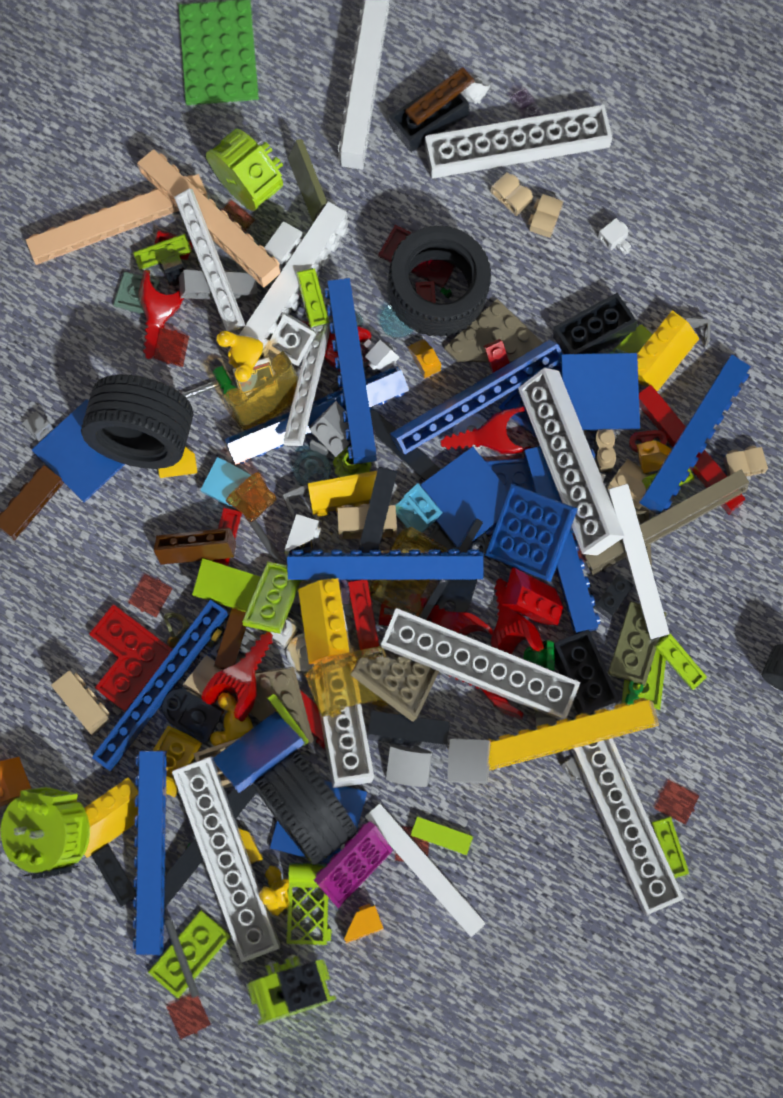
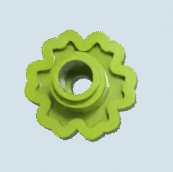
M348 447L333 460V466L336 468L335 475L338 478L366 473L371 470L370 462L350 464L354 463V460L349 458Z

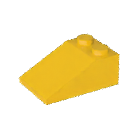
M167 726L153 751H167L166 794L175 798L179 789L172 771L192 764L195 760L194 753L199 751L202 743L170 726Z

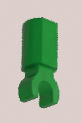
M224 366L214 369L212 373L221 389L224 388L225 399L229 400V391H233L237 396L238 390L235 386L231 385L232 381Z
M631 681L628 685L630 693L626 695L624 703L628 705L634 704V700L639 699L638 695L643 691V684L640 685L639 690H634V681Z

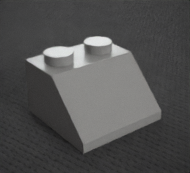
M336 401L309 426V430L335 457L351 443V440L346 438L345 429H349L348 422L344 423L343 411L345 410Z

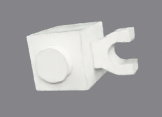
M617 218L599 232L598 239L610 251L617 246L621 253L626 255L630 251L629 248H631V245L624 240L627 238L628 228L623 222H619Z
M369 339L363 344L370 350L365 356L370 361L368 365L376 372L378 370L383 372L390 369L399 359V356L381 340L376 345Z
M287 617L280 634L271 632L273 634V642L285 649L298 631L297 626H295L297 623Z

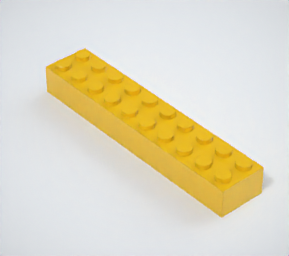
M645 698L634 700L632 705L621 703L615 705L613 710L606 708L596 710L595 714L591 716L590 714L587 715V713L575 716L576 720L571 721L568 718L556 721L557 725L554 726L543 724L537 726L538 730L535 731L525 729L518 731L516 736L510 734L499 736L498 741L488 739L491 743L488 761L490 765L489 771L659 726L654 703Z

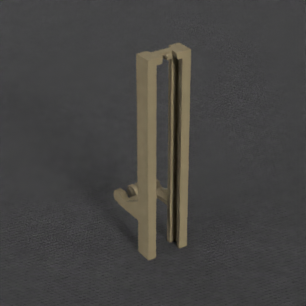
M742 469L639 525L645 547L746 492L749 481ZM622 539L599 555H585L587 560L585 563L592 575H595L627 558Z

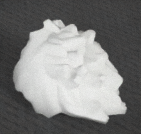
M477 77L474 79V83L462 91L461 94L470 103H480L483 96L489 90V84L484 85L482 83L483 80Z

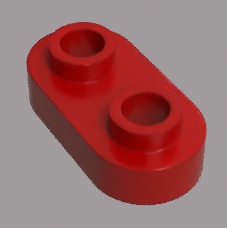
M661 430L636 432L629 439V447L633 451L638 452L637 445L635 444L636 440L645 443L654 441L655 438H658L660 443L666 445L667 436Z

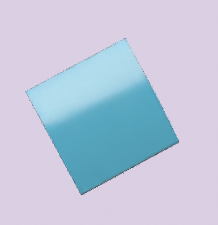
M217 457L200 491L218 500V502L236 509L252 476Z
M419 483L395 505L396 515L415 538H418L443 513Z

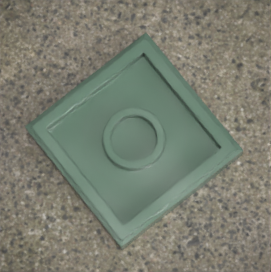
M124 271L113 303L114 307L145 315L139 301L142 276ZM150 278L152 286L157 291L160 281Z

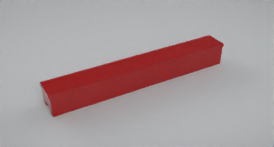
M649 385L639 393V407L656 428L666 434L667 441L674 447L686 426L654 387ZM705 449L702 453L698 452L696 455L699 459L694 467H689L706 488L727 477ZM741 494L721 506L730 515L746 499Z

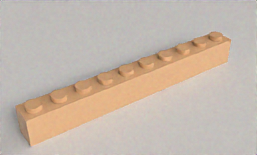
M153 149L137 162L140 173L177 208L178 205L174 196L189 188L193 189L212 240L263 288L280 274L278 260L273 256L270 257L262 245H257L249 233L245 234L237 222H232L224 210L220 211L212 199H207L199 187L195 188L187 176L183 177L174 164L170 165L162 153L158 154Z
M199 174L187 176L191 180L192 185L195 188L199 187L208 199ZM155 188L150 193L140 194L131 200L118 202L115 206L102 208L94 214H86L81 219L68 221L57 228H49L46 232L33 234L25 240L35 264L38 265L180 210Z

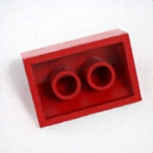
M512 568L502 605L540 624L558 625L563 605L556 589L516 568Z

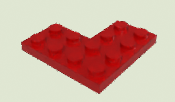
M113 604L89 633L93 639L118 657L117 661L96 685L95 689L126 712L173 649Z

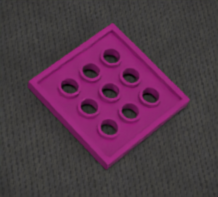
M369 821L361 826L358 834L353 839H349L345 843L344 848L339 854L337 853L331 858L330 863L325 868L317 872L314 882L329 900L339 908L393 850L376 825Z

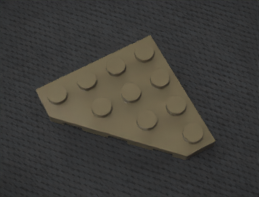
M497 299L470 326H467L466 329L446 345L444 350L456 362L488 363L483 346L501 339L511 363L540 346L543 342Z
M385 657L376 658L375 660L360 658L350 675L413 722L417 719L439 671L406 657H398L397 659Z
M294 666L255 672L257 697L250 714L261 722L273 714L275 710L267 699L275 694L309 740L307 744L312 743L314 740ZM230 693L235 697L236 701L238 702L237 694Z

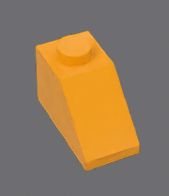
M425 339L407 346L424 379L441 371V362L434 349Z
M656 440L637 444L639 463L643 473L659 470L672 448Z
M370 904L359 907L360 911L356 912L344 938L345 943L383 930L376 906L371 907Z

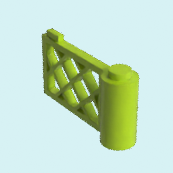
M289 863L287 944L327 945V941H331V929H327L328 897L324 894V897L317 902L310 894L315 888H319L314 882L317 872L328 864ZM293 887H301L307 893L299 902L293 897ZM308 895L316 903L309 912L300 904ZM292 899L297 903V904L294 905L293 907H292ZM323 900H324V908L320 905V903H321ZM297 906L306 913L298 922L292 917V910ZM317 906L324 912V917L318 923L310 915ZM307 916L316 924L308 932L299 924ZM324 920L322 928L319 924ZM298 926L305 935L300 940H291V931ZM317 926L323 932V941H316L309 935ZM306 936H308V938H309L310 940H303V939H304Z

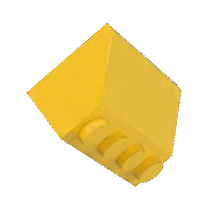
M673 310L637 353L638 383L645 388L652 385L657 392L700 339L688 321Z
M377 471L308 483L313 515L317 514V516L321 517L328 515V512L331 511L338 513L337 508H341L343 505L361 507L362 504H370Z
M338 578L319 580L299 588L298 593L308 663L315 664L348 660L349 646Z
M129 777L84 808L90 824V840L84 854L86 858L135 825V817L138 815L135 799L136 795H139V791Z

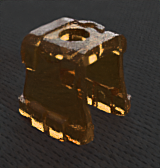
M256 472L232 491L225 501L238 509L248 521L253 522L277 498L264 483L262 475Z

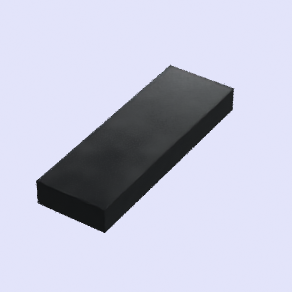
M107 845L92 854L93 860L120 907L134 900L137 893L110 846Z

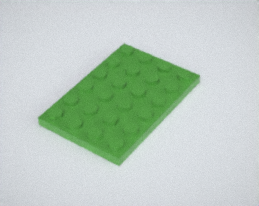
M251 0L180 4L186 105L259 100Z

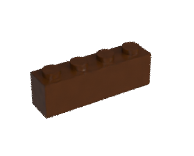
M45 465L42 468H38L30 482H26L21 487V492L18 496L13 497L9 501L8 507L4 512H0V530L15 541L64 484L63 480Z
M230 528L156 535L154 552L160 565L201 561L202 558L206 560L234 558L236 541Z

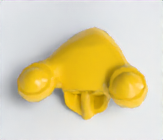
M229 331L220 332L217 335L216 341L219 346H231L228 352V363L237 368L234 372L236 380L239 382L248 381L254 366L262 354L263 343L253 337L239 336Z
M222 693L218 697V703L221 708L228 712L225 714L223 722L225 731H216L211 734L210 740L214 746L241 738L253 729L249 716L243 722L235 719L234 711L237 705L235 697L230 693Z
M269 866L265 872L269 887H263L259 892V898L263 901L270 914L278 916L285 908L289 907L287 891L289 879H282L281 871L278 867Z

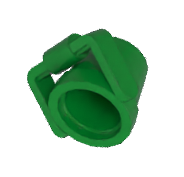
M543 641L544 649L541 651H536L531 646L525 649L524 660L548 670H554L555 652L553 641Z

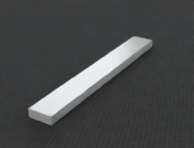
M189 188L174 196L225 329L232 333L246 325L193 189Z
M328 316V324L311 328L317 334L303 358L283 439L285 446H303L330 334V323L333 322L332 316Z
M625 484L608 489L613 508L625 535L622 541L649 638L654 639L669 634L668 626L629 486Z
M378 804L365 816L368 821L376 825L389 845L470 937L486 924L381 804Z

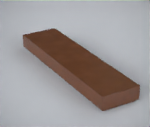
M463 67L407 108L405 110L406 114L416 125H419L472 85L474 78Z
M232 608L214 667L224 670L235 665L247 627L243 626L246 612Z

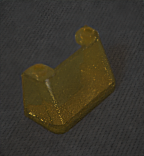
M284 351L280 352L272 360V368L277 374L248 396L238 388L232 389L223 395L226 411L243 431L277 417L292 405L299 377Z
M413 527L403 529L390 549L401 550V553H409V550L414 549L421 550V553H428V550L432 549L440 550V552H448L449 550ZM431 579L373 580L369 587L372 599L395 610L397 608L418 616L423 607L421 606L420 598Z
M382 647L324 658L305 674L322 717L330 716L333 718L339 716L341 710L345 707L372 702V705H377V707H383L388 704L350 675L360 658H367L368 660L385 658L386 654Z

